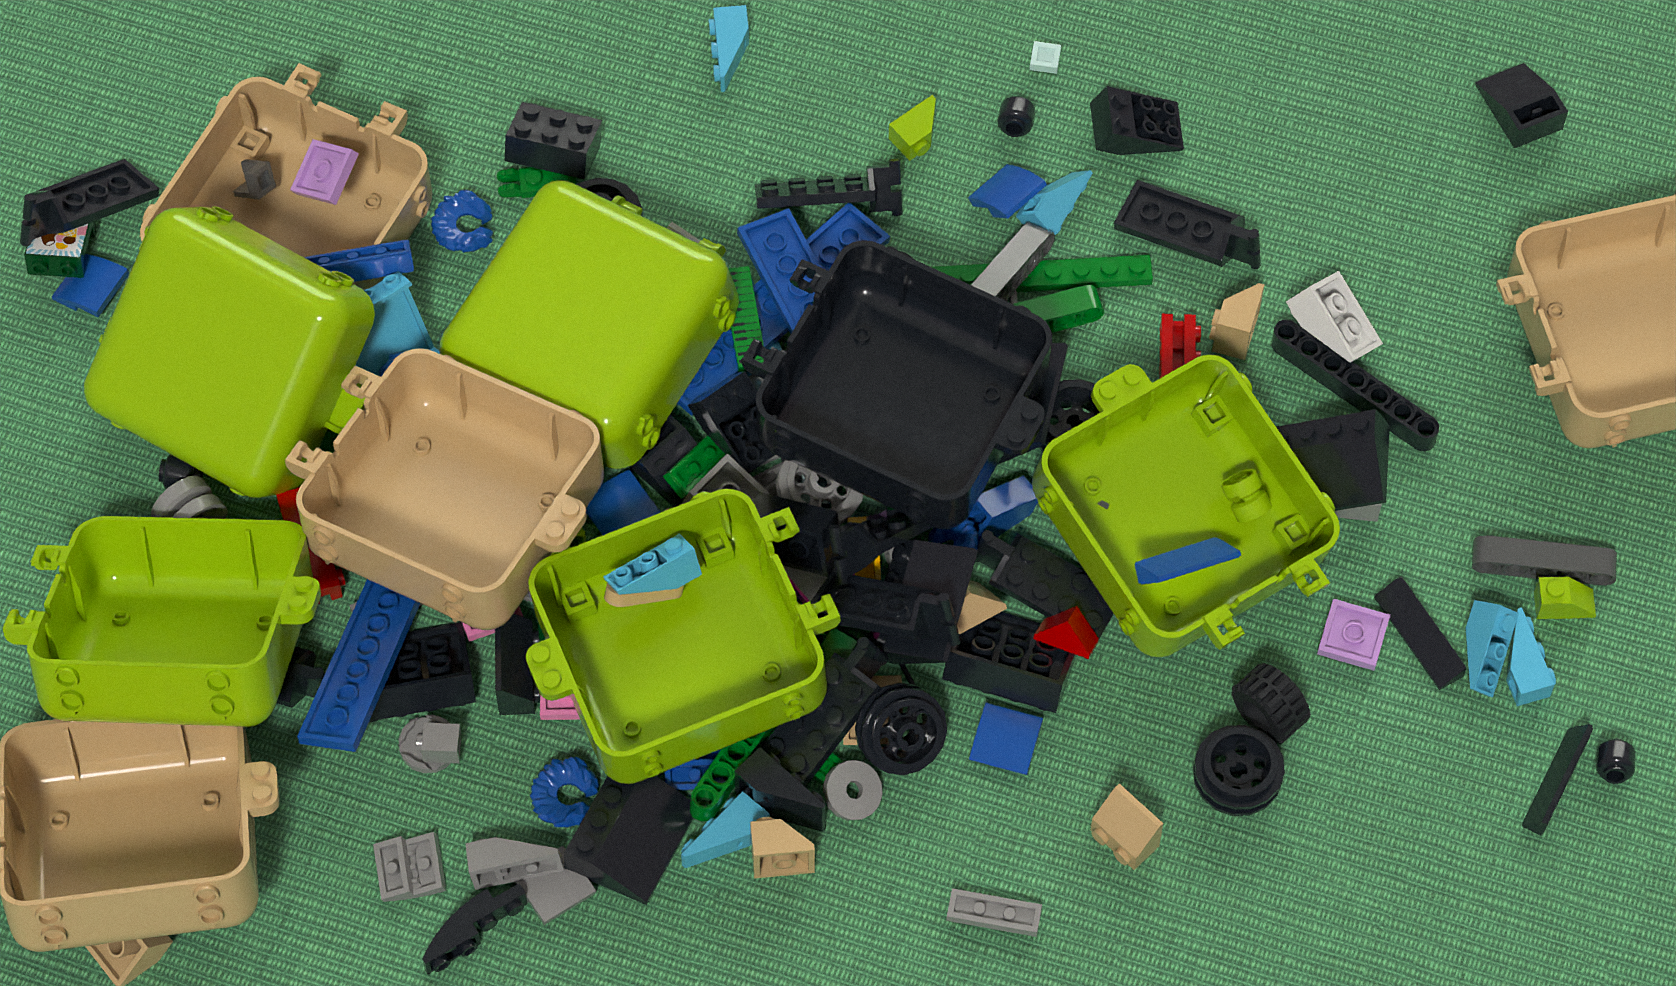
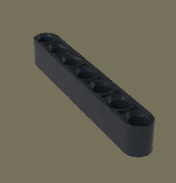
M1281 320L1276 323L1271 346L1278 355L1359 411L1376 409L1390 425V432L1414 449L1425 452L1434 447L1439 433V423L1434 417L1355 363L1348 362L1297 323L1291 320ZM1280 336H1287L1290 339H1283ZM1303 352H1311L1313 355H1306ZM1326 368H1334L1337 371H1329ZM1355 383L1360 387H1353L1350 384ZM1374 399H1379V400H1381L1383 403H1376V402H1374L1373 400H1374ZM1397 415H1402V416H1404L1406 419H1399V418H1397L1396 416H1397ZM1424 431L1429 433L1430 435L1425 436L1422 435L1420 432Z

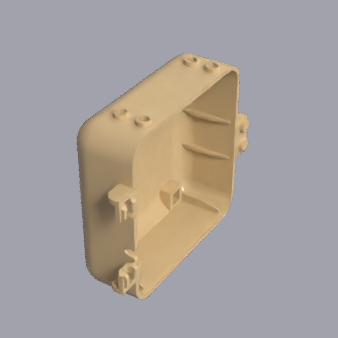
M299 63L285 85L264 77L247 78L236 84L228 96H223L220 99L214 117L157 202L147 207L140 228L141 241L144 239L146 226H150L154 218L164 210L184 207L211 208L212 206L231 212L234 215L233 220L302 257L408 240L420 220L426 216L432 200V187L427 157L420 146L399 136L407 123V110L384 101L381 105L379 116L375 115L371 123H367L364 128L360 126L359 118L320 101L315 106L308 95H311L318 85L321 73ZM303 78L308 80L307 84H303ZM389 117L395 118L393 123L389 122ZM312 139L349 148L359 154L336 205L300 196L290 191ZM245 159L270 162L276 187L261 199L234 196L233 190L246 182L241 162ZM384 277L356 281L353 284L365 290L381 282Z
M1676 194L1555 222L1544 221L1537 226L1526 229L1516 242L1507 278L1497 280L1496 287L1501 293L1505 305L1516 306L1537 364L1529 366V371L1535 384V391L1538 396L1549 395L1566 438L1574 445L1582 448H1597L1606 445L1616 447L1617 444L1623 441L1676 430Z
M411 349L401 353L393 360L381 377L354 366L342 382L341 388L360 399L365 397L364 411L358 408L333 442L334 453L324 452L319 448L312 451L308 448L307 443L299 440L285 459L287 468L294 475L305 479L297 492L296 504L309 549L315 555L325 560L326 564L333 563L452 618L455 623L460 621L480 630L499 628L511 618L529 592V576L536 564L549 557L553 552L565 550L586 522V508L598 492L604 478L598 428L591 420L583 417L575 410L569 411L459 363L451 356L441 355L428 349ZM360 383L362 387L359 388L356 384ZM302 457L307 459L306 463L300 461Z
M53 719L24 723L12 728L0 740V897L13 938L25 949L34 952H46L228 928L244 923L254 913L259 897L254 817L272 814L279 807V786L276 767L267 761L251 762L245 727L75 722Z

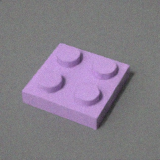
M312 139L290 191L300 196L336 205L359 154L349 148Z
M1333 599L1317 655L1374 671L1390 615Z

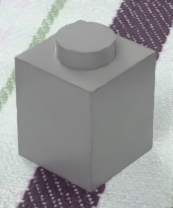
M423 723V733L417 734L416 749L421 751L423 762L459 764L462 739L460 724Z

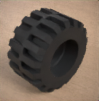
M1258 664L1232 687V698L1244 720L1251 727L1263 731L1276 744L1285 742L1310 718L1309 706L1300 689L1287 675L1270 664Z

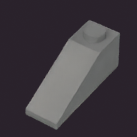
M497 837L465 843L468 870L475 890L564 871V865L558 848Z

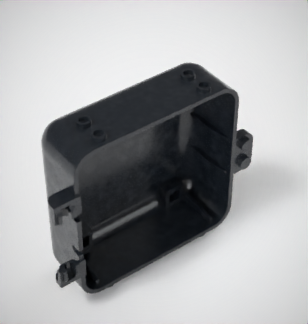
M856 241L844 247L829 271L802 259L792 274L790 282L795 287L808 293L814 292L815 295L813 304L807 306L789 336L787 349L780 351L771 347L769 350L762 345L761 341L753 339L741 359L742 366L746 371L764 379L756 394V426L761 443L770 452L780 457L782 462L786 460L796 463L907 515L912 519L913 523H924L936 529H951L960 525L969 516L1004 452L1012 456L1025 454L1044 423V409L1034 399L1049 371L1052 333L1048 324L1024 306L1011 304L907 257L894 247H885L873 241ZM804 276H807L808 278L812 279V281L808 282L803 278ZM757 355L764 358L762 363L755 360Z

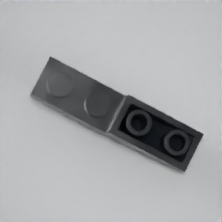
M520 883L494 898L485 889L460 907L444 923L429 944L422 958L426 973L440 972L446 969L451 964V961L459 956L465 957L472 954L478 945L481 944L478 932L489 931L502 918L520 913L524 906L527 905L526 893Z

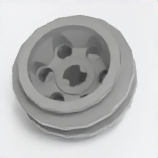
M785 460L779 469L777 477V496L806 503L800 496L807 494L811 499L808 504L821 507L822 501L827 500L831 503L832 507L830 509L838 513L839 525L852 516L862 501V494L845 487L846 495L841 496L836 490L838 486L843 485L823 477L828 482L825 485L826 487H821L817 482L819 477L823 476L796 463ZM796 474H803L805 481L798 483L795 480Z

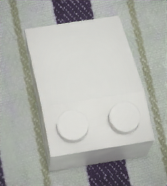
M1339 271L1286 301L1291 314L1302 328L1350 363L1383 344Z

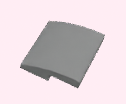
M435 832L407 840L399 836L373 844L380 895L383 902L424 897L446 891L439 839Z
M561 846L558 850L564 865V852L566 849L564 846ZM565 868L562 872L514 882L515 885L520 883L526 893L527 903H530L543 925H546L596 894L595 888L587 877Z

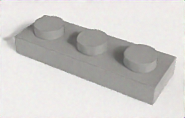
M952 888L946 921L1037 937L1042 904Z

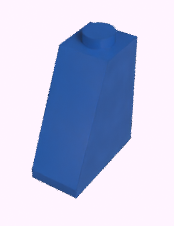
M1021 476L981 493L968 516V520L974 523V528L978 532V541L984 531L989 530L995 537H999L1032 514L1038 500L1035 497L1031 483L1024 476Z

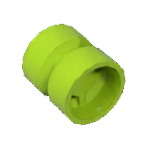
M1253 468L1237 472L1221 483L1227 500L1233 501L1231 509L1239 523L1256 519L1272 508L1266 491L1260 490L1262 482L1256 469Z

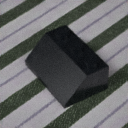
M513 614L504 625L495 629V692L499 715L535 714V703H540V693L526 661L528 649L539 642V631L533 630L532 620Z

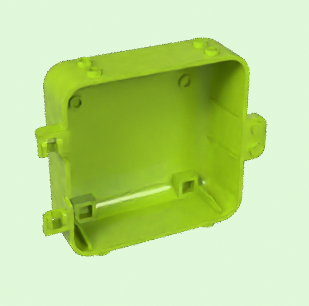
M553 181L544 185L528 205L444 331L439 344V352L441 355L451 356L459 363L569 411L575 410L579 412L583 417L591 420L598 428L603 465L613 469L626 468L638 462L647 449L650 450L655 446L660 436L661 427L721 334L727 332L732 327L739 304L738 293L728 266L722 258L726 252L725 246L713 243L705 238L697 243L640 216L643 212L642 208L626 201L625 198L619 195L615 196L612 201H609L569 181Z
M212 206L211 208L184 207L167 209L158 214L150 226L145 228V236L105 332L100 335L98 340L100 345L84 382L85 399L91 409L110 420L113 426L130 431L227 485L232 492L238 495L261 498L299 488L305 479L294 475L285 463V459L298 441L307 443L308 448L314 451L320 447L327 429L339 434L358 408L364 411L365 397L360 399L347 393L341 388V384L356 365L374 323L375 311L372 300L363 289L353 284L354 279L338 271L330 272L233 220L234 215L223 208ZM360 383L356 384L359 388L362 387ZM302 457L300 461L306 463L307 459Z
M1216 355L1197 357L1153 383L1142 368L1133 364L1125 365L1097 381L1091 392V398L1100 413L1052 440L1044 449L1032 478V488L1039 507L1049 516L1116 616L1121 630L1130 637L1134 645L1142 653L1151 657L1172 655L1206 634L1214 646L1221 650L1245 634L1242 627L1234 623V617L1293 582L1296 583L1301 592L1307 597L1330 584L1319 566L1336 543L1340 533L1339 520L1335 514L1334 504L1325 492H1320L1252 393V385L1246 375L1241 372L1238 373L1228 360ZM1253 468L1256 469L1262 482L1260 490L1266 491L1272 508L1256 519L1239 523L1231 509L1233 501L1227 500L1221 483L1237 472ZM1103 500L1109 504V507L1105 509L1097 503ZM1210 538H1219L1241 552L1239 558L1160 583L1142 585L1138 583L1135 562ZM1309 574L1313 582L1311 584L1306 581L1305 575ZM1224 625L1228 632L1222 635L1218 629L1219 626Z
M721 489L712 493L701 492L693 496L689 502L580 545L568 546L563 551L553 552L549 557L537 563L531 571L528 582L537 620L546 640L538 642L528 649L526 653L528 668L543 698L554 701L570 695L598 762L604 773L612 780L624 784H633L654 777L734 743L796 720L813 712L824 700L827 691L823 651L816 635L835 628L841 619L830 594L821 596V600L815 604H811L809 601L801 605L797 602L796 593L778 554H775L772 543L773 541L780 542L791 538L800 532L789 507L760 518L753 501L741 491ZM786 524L787 527L785 529L777 531V527ZM678 534L683 536L694 547L702 575L684 585L680 598L626 607L612 606L605 601L604 595L607 582L603 576ZM826 610L828 615L818 619L817 614Z
M101 516L80 524L73 532L68 546L37 545L30 561L31 566H35L38 570H56L59 566L60 574H56L44 602L45 612L30 610L26 618L20 616L18 609H11L3 625V633L6 640L10 643L27 645V653L39 704L48 715L57 720L250 727L262 723L273 712L302 625L313 619L321 597V590L318 580L313 578L307 537L302 530V526L297 523L285 520Z

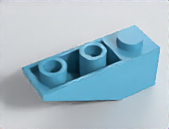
M746 5L713 8L714 19H709L710 35H715L716 42H711L712 59L718 58V65H713L714 81H720L721 92L726 91L749 44Z
M1092 171L1072 172L1045 186L1020 208L1016 217L1023 225L1031 222L1056 235L1061 230V225L1067 215L1073 210L1074 203L1080 193L1086 189L1087 182L1093 174Z
M678 534L603 577L618 595L678 589L701 576L702 572L694 547L683 536Z
M1474 600L1466 625L1470 689L1493 698L1519 613L1499 604Z
M1522 607L1517 609L1519 615L1511 637L1506 682L1516 706L1550 697L1556 684L1553 670L1547 668L1544 661V648L1540 642H1536L1533 635V622L1529 616H1525Z
M743 791L736 798L731 797L723 806V812L716 819H709L703 826L702 833L695 840L692 838L684 845L681 850L682 866L688 868L750 846V822L762 817H770V814Z

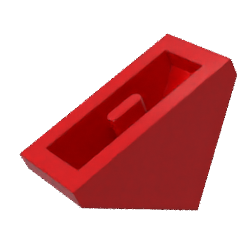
M1077 606L1044 619L1033 638L1086 659L1090 658L1099 641V638Z

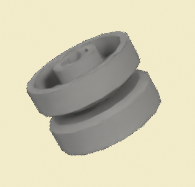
M188 476L168 487L158 497L151 510L152 517L226 519L228 513L225 504L218 496L212 494L210 486L199 476Z

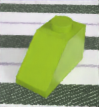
M933 95L889 124V140L909 161L916 156L924 155L931 147L936 98Z
M1539 577L1534 590L1536 619L1596 617L1592 588L1570 577Z

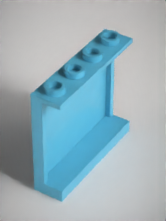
M399 271L386 276L378 284L364 290L372 300L375 317L355 366L378 376V370L389 360L388 357L391 354L411 349H428L440 354L439 350L432 343L409 290L412 283Z

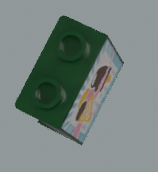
M95 221L64 233L47 234L31 240V245L26 246L24 254L27 273L40 276L83 278L85 273L83 261L89 237H95Z

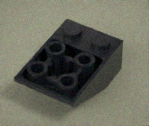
M1526 64L1517 65L1475 82V86L1513 148L1563 130L1568 110L1556 91Z
M1106 86L1090 102L1096 150L1116 155L1175 152L1184 149L1178 102Z
M742 371L730 375L687 406L702 430L725 455H730L744 470L750 473L775 456V454L766 449L758 437L756 426L757 389L747 373Z
M669 415L660 429V436L655 446L650 450L647 449L642 458L629 467L673 507L679 506L685 497L681 499L663 476L697 442L676 419Z
M759 747L734 771L736 796L743 791L765 809L773 819H782L784 822L818 831L825 829L826 805L824 799L816 791L810 792L804 787L803 781L795 772L786 771L781 766V761L772 752L766 753Z

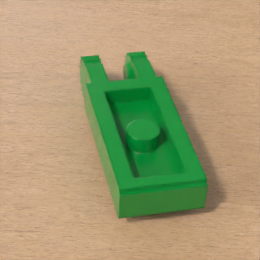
M510 168L497 172V180L500 182H520V185L510 183L498 187L499 196L504 198L535 197L544 185L553 181L563 180L576 184V177L537 168H522L519 170Z

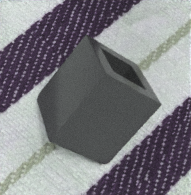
M250 159L243 160L241 166L246 182L233 190L235 197L261 199L276 187L270 162Z

